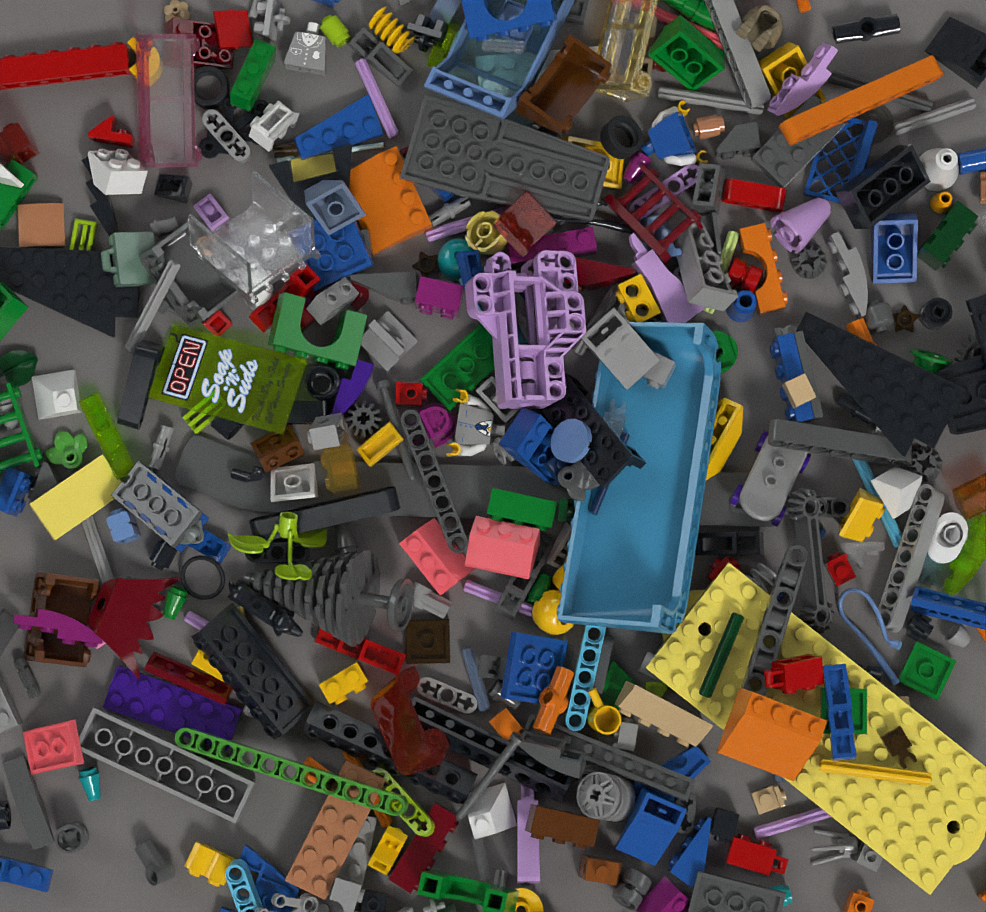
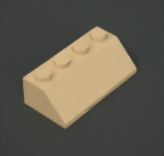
M628 681L625 682L614 704L620 707L618 710L620 713L628 717L631 714L639 717L637 722L647 727L653 724L658 727L657 732L666 737H669L670 734L676 736V742L687 748L689 744L696 747L713 727L712 724Z

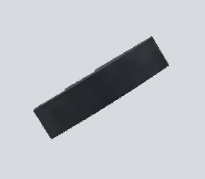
M86 157L81 161L92 176L89 159ZM93 179L86 182V185L97 201L91 204L90 207L110 237L111 234L118 233L110 196L100 191L94 185Z

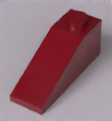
M575 257L578 292H583L584 289L594 290L624 282L638 275L636 270L632 268ZM566 278V283L571 286V282Z

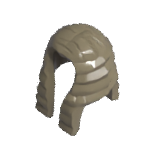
M770 5L754 7L741 17L743 24L736 31V34L743 39L748 36L756 55L759 52L774 48L783 30L782 15Z

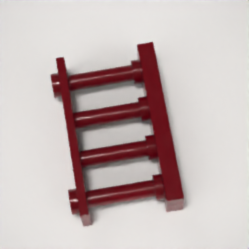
M642 164L639 167L645 176L621 198L615 199L609 194L604 200L609 208L666 263L671 258L667 250L673 241L692 224L699 230L703 228L699 221L701 216L694 209L690 211L657 179L659 175L653 168L647 169ZM652 182L658 190L635 212L629 213L625 209L627 207L626 204ZM666 196L672 204L649 226L645 225L643 227L639 223L641 221L640 218L660 199ZM680 210L686 218L663 240L657 241L653 237L655 235L654 232L675 212Z

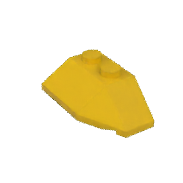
M723 398L717 403L706 480L721 472L742 434L743 406L727 398Z

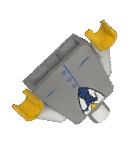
M456 389L455 391L460 392L461 396L459 399L453 398L454 402H460L454 443L446 444V446H451L453 450L452 453H446L448 457L455 455L473 456L484 451L486 446H490L491 436L502 438L506 425L493 423L494 414L491 413L490 407L482 400L468 394L465 390Z

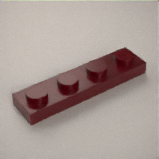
M155 651L144 668L145 671L223 705L226 704L233 692V688L223 681Z

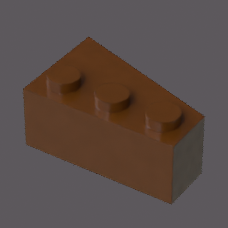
M531 804L525 831L531 833L530 837L544 840V836L551 837L552 842L565 845V841L574 842V847L586 849V846L594 847L600 820L589 818L585 814L579 815L570 811H561L555 808Z

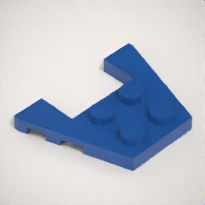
M245 844L240 859L247 863L250 870L259 873L255 886L263 908L274 912H291L293 909L291 906H284L282 908L274 906L271 902L272 896L275 893H280L286 897L297 898L300 888L286 882V876L249 845ZM281 897L277 899V904L281 902ZM224 906L220 910V912H237ZM252 909L247 910V912H255Z

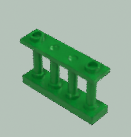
M13 381L6 384L8 390L0 392V402L11 398L15 411L0 415V425L18 419L22 432L1 438L0 448L26 440L30 452L1 461L0 473H2V470L32 460L34 466L37 467L42 464L41 460L44 459L41 448L35 445L19 399L22 397L18 385H14Z

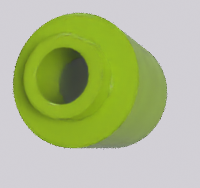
M328 15L321 21L320 29L332 45H336L339 48L350 40L349 30L337 15Z

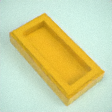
M388 422L356 450L365 462L372 467L402 442L404 438L394 425Z

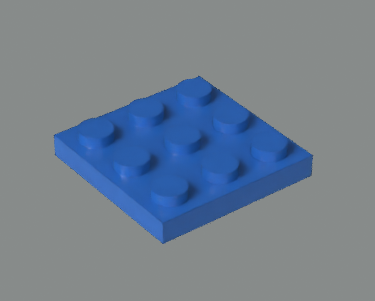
M317 219L290 232L303 265L306 263L320 278L319 283L314 288L316 292L335 284L344 277L347 278L374 265L356 221L329 236Z
M511 631L500 698L540 704L539 696L545 688L549 687L557 666L564 668L568 641Z

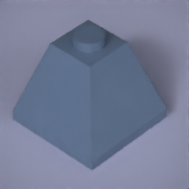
M322 180L304 190L306 205L328 236L366 215L343 180Z

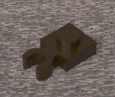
M897 726L880 737L891 757L898 754V763L903 769L907 768L904 763L906 757H910L913 763L917 762L916 756L907 750L912 744L901 726Z

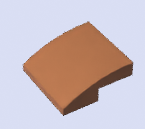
M64 203L17 205L19 248L65 247Z

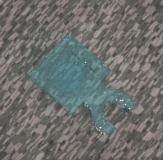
M928 552L922 567L925 570L921 574L919 581L924 584L926 576H930L932 578L931 585L934 586L938 581L935 570L942 571L943 563H937L932 560Z

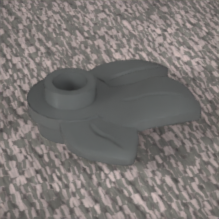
M580 460L573 463L572 466L562 468L558 473L560 485L567 488L569 496L577 501L585 500V490L594 489L599 486V483ZM567 474L573 475L570 480L565 479Z

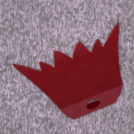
M181 577L110 579L103 583L87 621L89 627L120 657L138 679H140V674L133 652L139 654L143 652L137 639H154L152 631L145 622L160 619L163 617V614L152 604L164 600L166 597L158 594V592L175 584Z

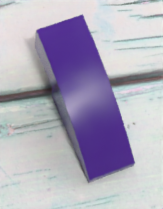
M357 359L351 380L342 378L331 414L342 413L343 417L347 410L354 406L353 404L361 397L371 379L375 368L374 364Z

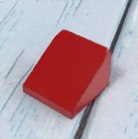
M217 310L201 322L217 339L232 325L230 320L220 310Z

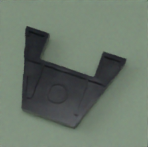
M351 144L332 148L337 171L294 182L288 160L269 165L270 170L305 223L316 220V217L305 203L304 190L322 180H343L349 188Z

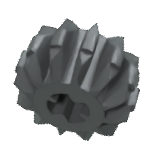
M362 401V408H359L358 404L354 403L356 411L354 412L352 409L347 410L353 417L345 418L346 422H353L347 426L348 430L356 427L353 433L354 436H357L360 431H362V438H366V431H369L370 435L373 436V427L376 430L381 429L375 423L383 421L382 417H375L381 413L380 409L372 411L375 406L374 403H371L366 408V401ZM363 414H366L367 418L370 417V421H366L365 425H362L361 421L358 422V419L362 418Z

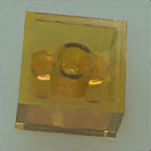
M350 444L324 448V454L320 455L322 467L327 469L328 476H325L327 490L329 489L335 495L361 490L353 447Z

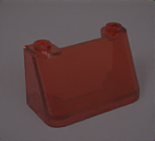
M415 666L399 672L372 697L370 704L397 770L404 775H411L441 764L450 746L445 734L441 730L433 728L424 731L409 697V695H412V690L416 689L420 682Z

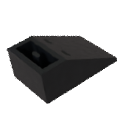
M949 17L925 49V52L930 56L934 55L937 61L977 89L986 78V34Z

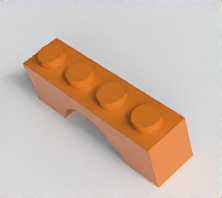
M762 223L739 229L742 253L757 258L765 271L764 283L754 293L757 300L756 310L758 316L784 310L785 304L788 303L786 291L781 289L780 283L783 282L781 271L776 269L775 262L778 259L776 250L771 248L772 233L770 228H766V224Z

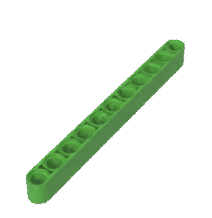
M181 728L175 734V741L181 748L376 811L397 816L404 814L408 809V800L397 793L194 728ZM186 732H189L192 737L188 744L183 739ZM207 738L212 741V748L209 751L204 747V742ZM228 745L233 748V754L230 757H227L224 752ZM248 752L254 755V760L251 764H248L245 760ZM269 758L275 762V767L272 771L266 767V762ZM290 765L296 769V774L292 778L287 774V768ZM310 772H314L317 776V781L314 784L308 781ZM332 778L338 782V788L335 791L329 788V781ZM353 785L359 789V795L356 798H353L349 792ZM374 792L380 795V802L377 805L371 802V795ZM394 799L400 800L402 808L398 812L392 808Z

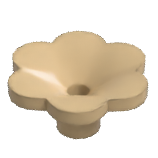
M172 0L170 5H166L163 10L166 15V22L172 18L188 20L190 13L187 3Z

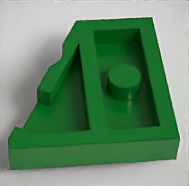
M611 661L601 700L607 705L620 709V707L614 704L625 682L637 684L614 661Z

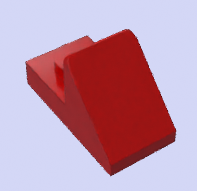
M111 115L88 132V138L93 142L134 148L135 139L129 131L118 129L115 132L117 119L114 115Z

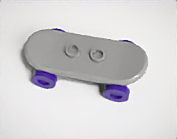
M764 431L754 449L759 454L744 485L738 484L729 503L736 506L740 499L743 510L749 516L760 521L772 520L771 524L777 527L786 512L787 507L784 504L798 474H802L806 468L811 454L804 451L770 446L768 444V432Z

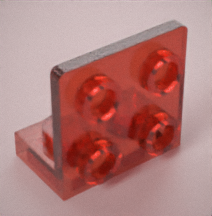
M526 191L495 219L493 227L524 257L530 251L531 246L556 225V220Z

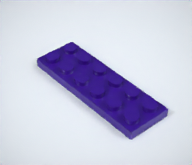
M117 666L103 708L174 733L181 728H194L232 740L243 710L242 708L227 703L223 705L193 691L139 673L140 679H138L130 669ZM189 732L184 734L185 737L192 738ZM207 738L204 743L212 746V741ZM230 745L226 746L225 751H228Z

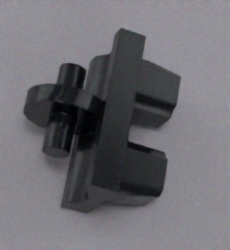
M418 14L414 24L408 23L407 29L412 30L413 34L421 36L415 37L414 42L418 44L420 51L427 52L429 48H435L436 42L432 40L448 45L450 38L446 34L449 24L436 19L433 29H430L428 27L431 19L425 15Z

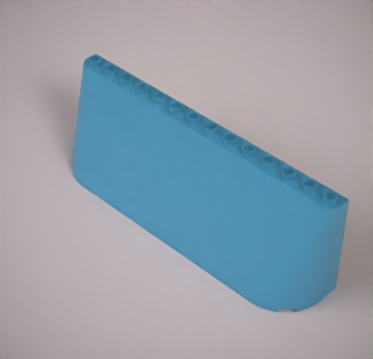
M628 322L653 352L674 361L676 368L665 389L661 387L658 390L648 386L646 384L647 381L641 377L633 386L626 390L599 360L598 370L595 372V390L591 395L592 405L619 438L622 432L630 435L627 445L635 448L646 464L641 469L633 465L631 467L626 466L610 483L597 515L589 513L599 486L594 489L585 490L586 498L584 501L574 500L575 514L571 520V538L567 543L568 557L564 563L565 575L564 581L560 586L561 600L557 606V620L563 623L672 634L677 631L676 624L682 623L688 604L720 388L721 360H716V350L719 348L717 339L705 323Z

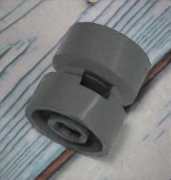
M71 822L60 827L55 835L56 846L65 853H74L83 849L89 840L87 828L79 822Z
M627 868L621 878L622 884L617 885L612 898L621 906L636 911L643 900L641 895H646L652 882L643 873Z

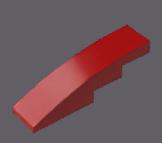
M321 628L318 629L313 641L396 675H399L406 654L365 638L360 644L356 643V646L351 647L342 640L332 636V633H328Z

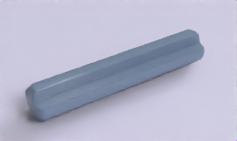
M473 648L463 649L461 653L478 708L481 712L489 710L491 706L482 677H478V664Z

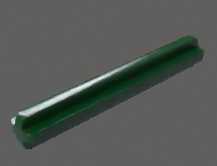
M733 612L701 685L699 694L704 697H712L743 623L744 617L738 613Z

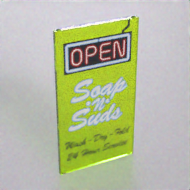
M173 324L148 398L283 435L307 365V360Z

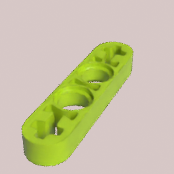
M383 768L373 770L372 772L377 775L385 774L383 778L386 779V783L390 784L387 787L384 784L382 789L391 792L394 788H398L400 795L408 800V804L414 806L415 811L413 815L406 816L404 813L399 816L417 835L423 837L430 836L435 829V824L430 816L387 770ZM398 799L392 802V808L397 812L402 808V804ZM419 818L422 822H428L426 824L428 829L426 831L420 830L421 825L415 819Z

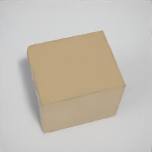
M805 373L782 385L793 409L816 398Z

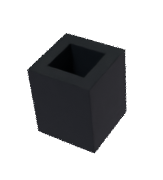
M716 807L710 827V834L714 835L713 839L726 843L727 839L733 841L739 814Z

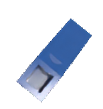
M708 816L705 819L701 817L694 826L696 831L693 836L690 837L688 835L681 845L683 850L679 855L674 854L668 863L670 866L668 870L691 888L695 884L698 870H705L711 818Z

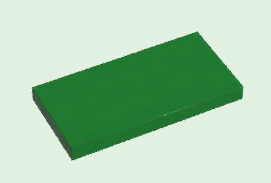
M480 323L420 379V382L449 412L460 403L453 401V398L459 399L461 396L460 392L455 391L456 389L465 390L469 394L495 370L492 335Z

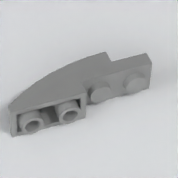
M838 231L830 235L827 245L830 252L835 254L838 259L837 266L840 272L846 275L839 281V289L844 297L847 296L850 302L848 306L852 315H856L858 319H861L866 315L868 304L865 269L857 248L848 250Z

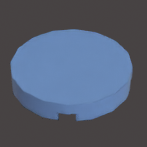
M567 419L561 422L551 436L550 445L554 456L568 463H575L581 460L590 449L588 447L589 442L592 441L590 428L586 423L577 419Z

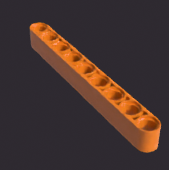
M931 55L782 122L778 127L789 146L928 85L941 78L944 73L934 55Z

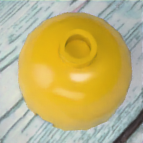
M553 589L542 594L543 597L534 603L532 610L533 621L541 630L548 634L560 635L566 633L574 624L563 623L557 620V606L561 600L560 590Z

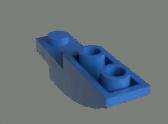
M0 856V882H8L42 892L49 891L53 869L41 867L27 861Z

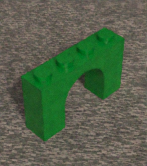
M286 292L279 294L267 345L273 346V350L286 353L287 350L295 352L294 356L307 359V356L313 357L315 362L327 364L328 362L336 363V368L348 370V367L356 366L367 315L350 310L341 311L333 340L325 347H317L310 344L304 338L300 328L306 298Z
M429 870L422 872L417 894L434 899L450 898L482 906V911L515 912L519 890L439 870Z

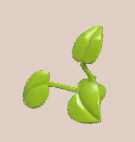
M292 512L280 513L279 524L274 525V530L268 541L259 536H237L228 533V540L233 548L240 552L249 554L262 553L263 548L270 546L278 531L282 538L288 539V565H278L275 568V574L286 580H310L312 571L309 567L302 564L293 565L292 541L300 543L304 547H323L327 543V528L297 534L298 515Z

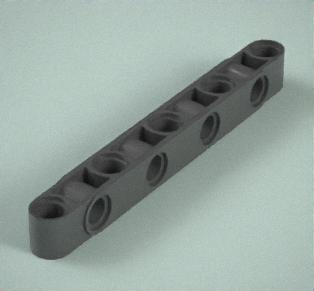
M800 545L789 547L784 554L741 686L743 689L752 691L749 683L752 679L757 678L761 686L759 690L752 692L765 696L767 687H765L764 670L771 669V662L777 659L802 580L808 554L806 549ZM794 549L801 553L799 562L791 559L790 554ZM780 592L785 593L788 597L785 605H781L777 601V595ZM767 635L774 638V645L771 648H767L763 644V639Z

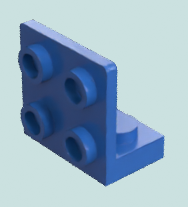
M13 468L6 469L0 483V511L16 517L18 513H22L26 503L23 501L25 495L29 493L30 488L34 484V481H32L33 476Z

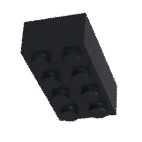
M898 145L838 189L836 194L854 229H870L931 181L913 145Z

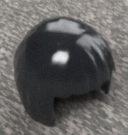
M325 365L313 366L310 369L305 380V388L308 394L317 400H329L338 393L341 384L340 375L337 371Z

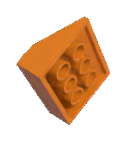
M397 146L373 156L350 170L349 190L366 213L365 216L358 219L362 230H370L373 255L423 234L426 230L432 228V223L414 183L400 179L404 161Z
M739 688L716 752L794 781L820 743L827 720L755 692Z

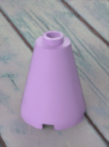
M817 197L774 216L770 220L771 229L775 227L777 231L774 236L786 250L790 252L795 250V253L800 252L829 217L831 206L826 199Z

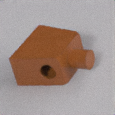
M582 854L578 876L587 881L618 885L620 883L623 861Z

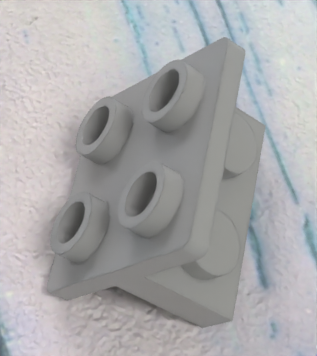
M387 311L378 321L374 319L368 325L369 329L363 334L361 346L386 371H389L418 341Z

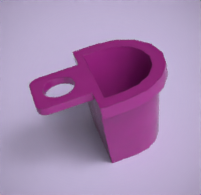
M438 402L429 403L417 409L428 438L432 440L435 448L446 444L453 438L457 427V418L453 410L449 412ZM423 436L418 440L413 439L415 446L425 442Z

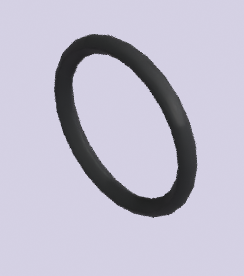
M199 555L188 559L184 563L181 570V582L184 589L191 596L200 600H208L222 592L225 585V574L221 565L216 560L208 556ZM205 560L212 563L218 569L221 582L219 588L214 593L199 595L189 588L185 580V572L192 562Z

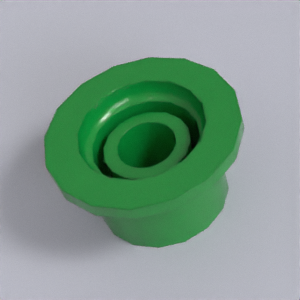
M910 348L909 351L915 355L913 364L934 374L936 371L943 369L945 364L951 365L953 362L952 359L931 351Z

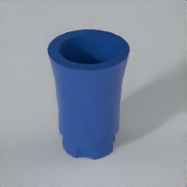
M742 290L737 293L738 297L726 309L729 318L740 323L746 322L753 317L757 305L755 295L751 291ZM744 301L746 303V307L741 306L740 302Z

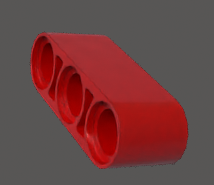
M725 179L721 201L727 204L765 211L783 212L787 190L781 187L749 181Z

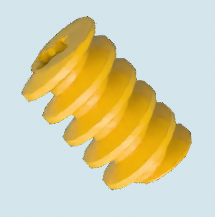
M387 6L374 14L368 26L372 30L375 29L374 33L376 36L381 35L380 40L386 42V46L392 48V52L398 54L413 44L415 36L408 39L410 31L408 30L403 33L404 24L397 27L396 24L399 19L390 20L393 13L385 14L384 12L387 9Z

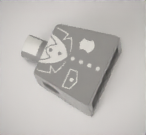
M308 22L306 33L295 32L284 60L285 69L326 76L327 41L326 37L318 35L319 24Z

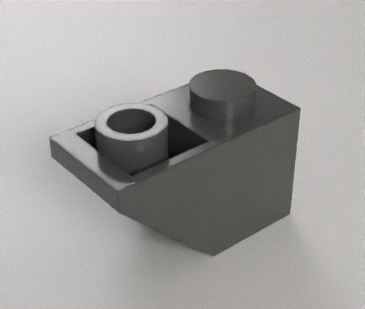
M757 122L735 125L717 148L715 158L721 157L722 160L733 159L734 155L743 154V157L754 156L761 148Z
M43 462V465L38 467L35 478H37L35 487L32 486L28 493L29 504L60 483L51 464Z

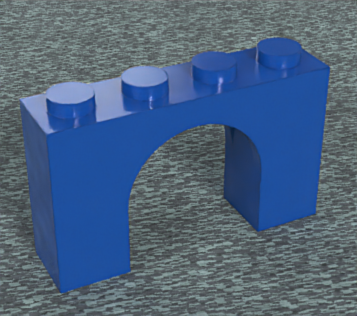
M462 0L470 39H476L477 42L489 40V35L497 34V37L508 36L510 31L518 29L519 33L529 31L531 26L539 24L540 28L553 25L552 21L557 20L553 0H527L524 11L517 18L508 21L495 17L489 9L487 0Z

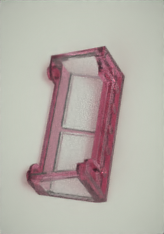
M136 32L139 162L146 168L199 167L198 161L202 159L201 148H198L197 144H195L194 56L196 51L200 49L199 38H196V34Z

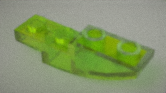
M96 392L79 401V404L115 478L118 480L128 475L135 464L99 392Z
M984 514L977 515V518L974 517L970 530L973 532L971 538H968L964 545L966 554L959 553L957 558L949 564L951 573L949 578L946 577L942 588L946 594L955 595L977 573L986 558V538H984L986 533V515Z

